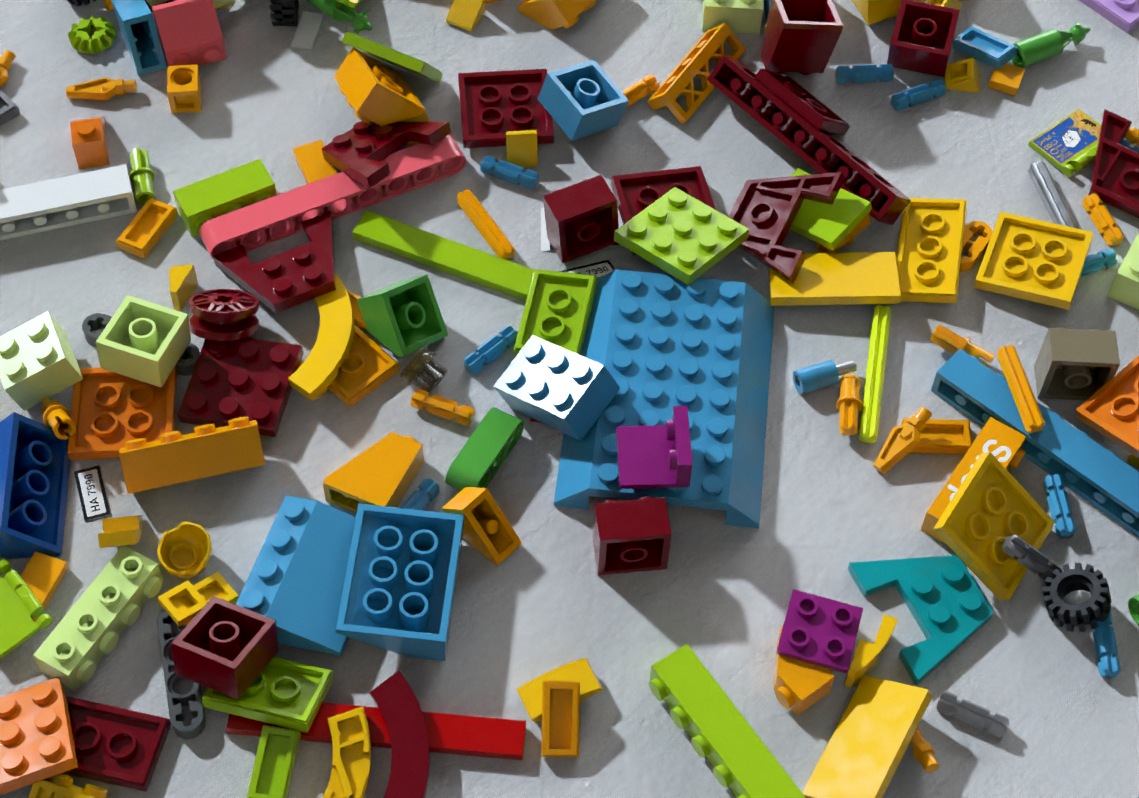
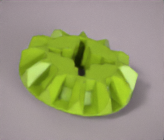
M92 15L90 19L80 18L79 23L71 24V31L68 32L70 44L77 51L82 53H98L108 49L115 42L116 30L113 22L107 21L104 16L96 19ZM96 30L94 35H92V39H90L88 34H90V31Z

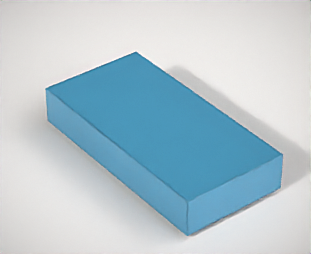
M972 26L957 36L952 44V49L996 69H1000L1017 56V46Z

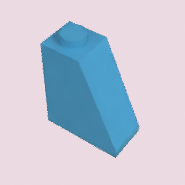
M111 0L118 26L138 76L166 69L167 66L154 18L145 0Z

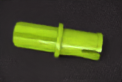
M135 148L133 153L130 154L132 171L129 176L130 181L134 183L136 202L144 205L149 198L155 199L152 183L155 175L154 171L150 169L148 151Z

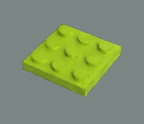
M674 187L615 230L614 241L689 285L746 241L749 229Z

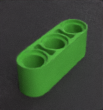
M492 407L449 467L445 479L446 484L460 491L465 487L486 488L520 439L524 429V421L496 407Z

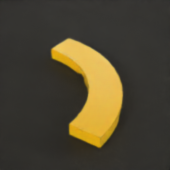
M337 275L336 290L313 299L320 313L318 337L307 359L288 378L290 386L311 401H314L339 373L338 368L344 358L348 357L353 342L354 314L346 288Z
M362 706L327 718L332 737L333 759L330 780L323 798L365 797L371 766V743L368 722L364 707Z

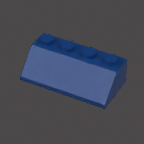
M15 412L0 422V557L6 559L31 558L35 551L51 557H58L62 554L70 470V458L68 455L69 434H66L68 439H59L55 436L51 427Z

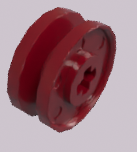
M213 289L199 292L189 299V309L194 314L189 320L190 331L200 338L217 341L240 340L256 334L259 330V320L254 315L259 310V300L249 292L234 289Z

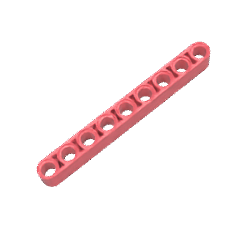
M447 135L434 145L419 143L394 152L381 160V162L388 163L390 175L371 188L366 187L342 171L210 219L200 227L199 235L212 259L214 255L243 245L247 252L304 231L301 222L331 211L334 220L455 175L465 167L466 158L450 135Z

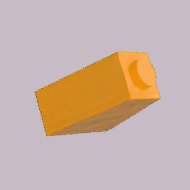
M391 432L325 478L323 481L325 501L357 513L358 503L397 508L424 463L423 444L411 436H401Z

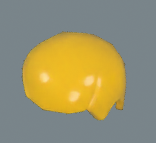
M187 521L181 522L170 531H166L157 549L160 566L170 576L187 579L200 574L207 568L212 556L209 534L201 525Z

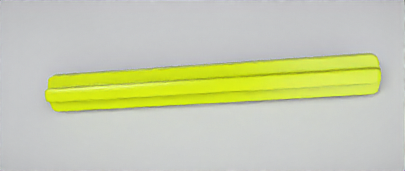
M875 306L872 317L859 440L863 443L873 444L877 441L891 320V309L888 306Z

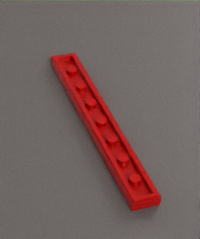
M322 702L308 733L300 731V740L332 743L327 718L362 706ZM363 706L369 727L371 747L391 749L389 732L378 707ZM422 711L429 739L430 752L523 760L526 721ZM229 714L226 730L228 734L260 737L263 725L285 729L290 728Z

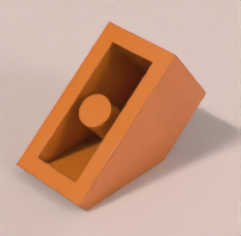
M99 116L71 121V141L78 168L84 169L110 165L105 117Z

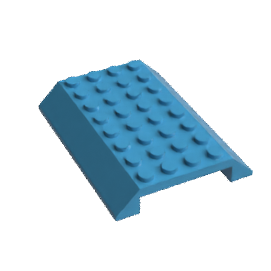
M616 269L598 278L581 356L604 365L620 389L582 441L563 433L554 506L588 510L589 496L624 500H638L646 496L654 498L665 497L666 504L725 510L724 525L759 529L775 306H771L769 300L746 282L697 278L687 285L668 274ZM673 406H688L693 463L690 487L621 489L619 487L616 428L618 426L666 425V420H672Z

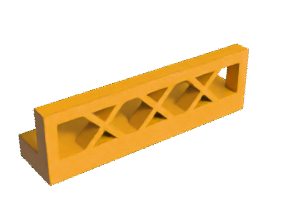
M726 22L707 30L648 99L647 103L653 110L667 106L682 124L687 122L715 88L707 80L711 74L709 73L708 60L716 59V65L724 55L723 42L725 40L734 50L731 55L725 56L738 60L746 50ZM694 77H701V91H694ZM679 95H686L687 108L685 111L675 100Z

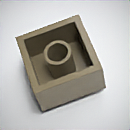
M1065 327L1049 328L1034 365L1037 397L1042 399L1082 401L1090 398L1115 376L1120 365L1116 331L1068 329Z

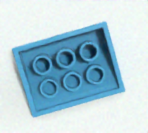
M286 495L236 605L276 620L277 641L280 644L342 656L349 637L336 633V624L356 517L316 500Z
M358 503L336 624V633L407 657L446 661L463 542L464 515Z

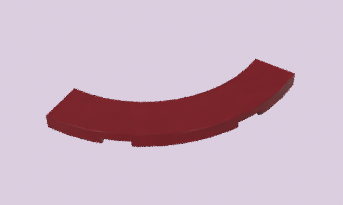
M397 671L369 692L370 697L385 720L391 741V773L384 798H425L430 771L429 739L425 719L409 683L401 672Z

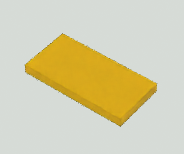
M909 198L911 202L902 212L896 257L901 292L900 301L957 304L967 199Z
M895 252L805 253L806 259L794 284L768 267L771 306L900 304L901 292Z
M863 675L802 792L806 798H882L932 699L929 689Z

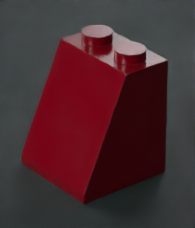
M771 0L761 51V59L766 70L781 74L784 72H799L804 75L824 73L843 30L842 21L833 1Z

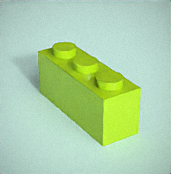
M261 159L173 191L177 211L191 237L198 235L200 227L210 219L277 195L275 183Z

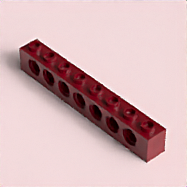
M723 55L707 78L712 85L820 174L842 172L845 180L841 188L871 202L872 210L869 214L878 222L890 225L896 222L911 202L907 196L827 131L818 130L754 78L756 74L742 62Z

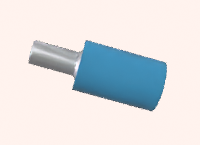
M828 360L793 371V382L798 393L804 394L837 384L839 376L857 371V365L854 360L835 365L832 360Z

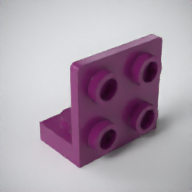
M673 406L672 420H666V425L618 426L616 428L619 487L621 489L690 487L693 463L688 406Z
M793 589L776 653L788 658L847 673L863 608Z

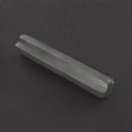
M1043 161L1031 163L1028 172L1053 223L1077 228L1046 164Z

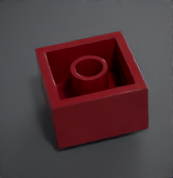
M901 0L890 43L887 64H892L894 68L945 77L960 10L912 0Z
M602 175L585 179L577 184L555 190L543 196L547 238L562 263L617 243L614 241V232L619 228L617 199Z
M646 496L638 500H607L603 503L595 504L593 546L598 576L667 569L671 528L665 497L654 498Z
M213 596L171 643L175 674L238 700L278 652L276 620Z

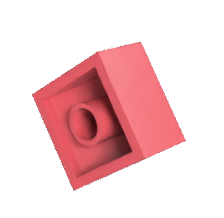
M177 0L152 7L167 67L195 64L201 66L227 59L224 39L213 0Z

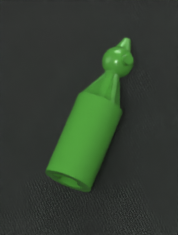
M306 0L336 21H351L355 28L354 32L357 34L363 30L371 31L373 29L369 23L368 12L365 10L357 14L354 8L336 0Z
M1076 22L1069 32L1051 29L1016 42L1013 45L1017 46V56L1011 59L1015 66L1025 68L1061 54L1071 41L1074 42V45H1079L1091 29L1090 27L1081 26L1080 22Z

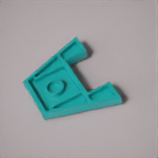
M957 555L849 562L848 571L864 597L895 585L925 635L926 640L901 649L898 655L915 686L982 628L993 616L992 608Z

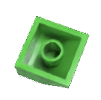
M428 274L401 280L357 299L367 331L398 357L408 355L448 336Z

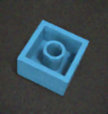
M595 60L548 73L538 96L539 102L571 141L618 126L629 101Z

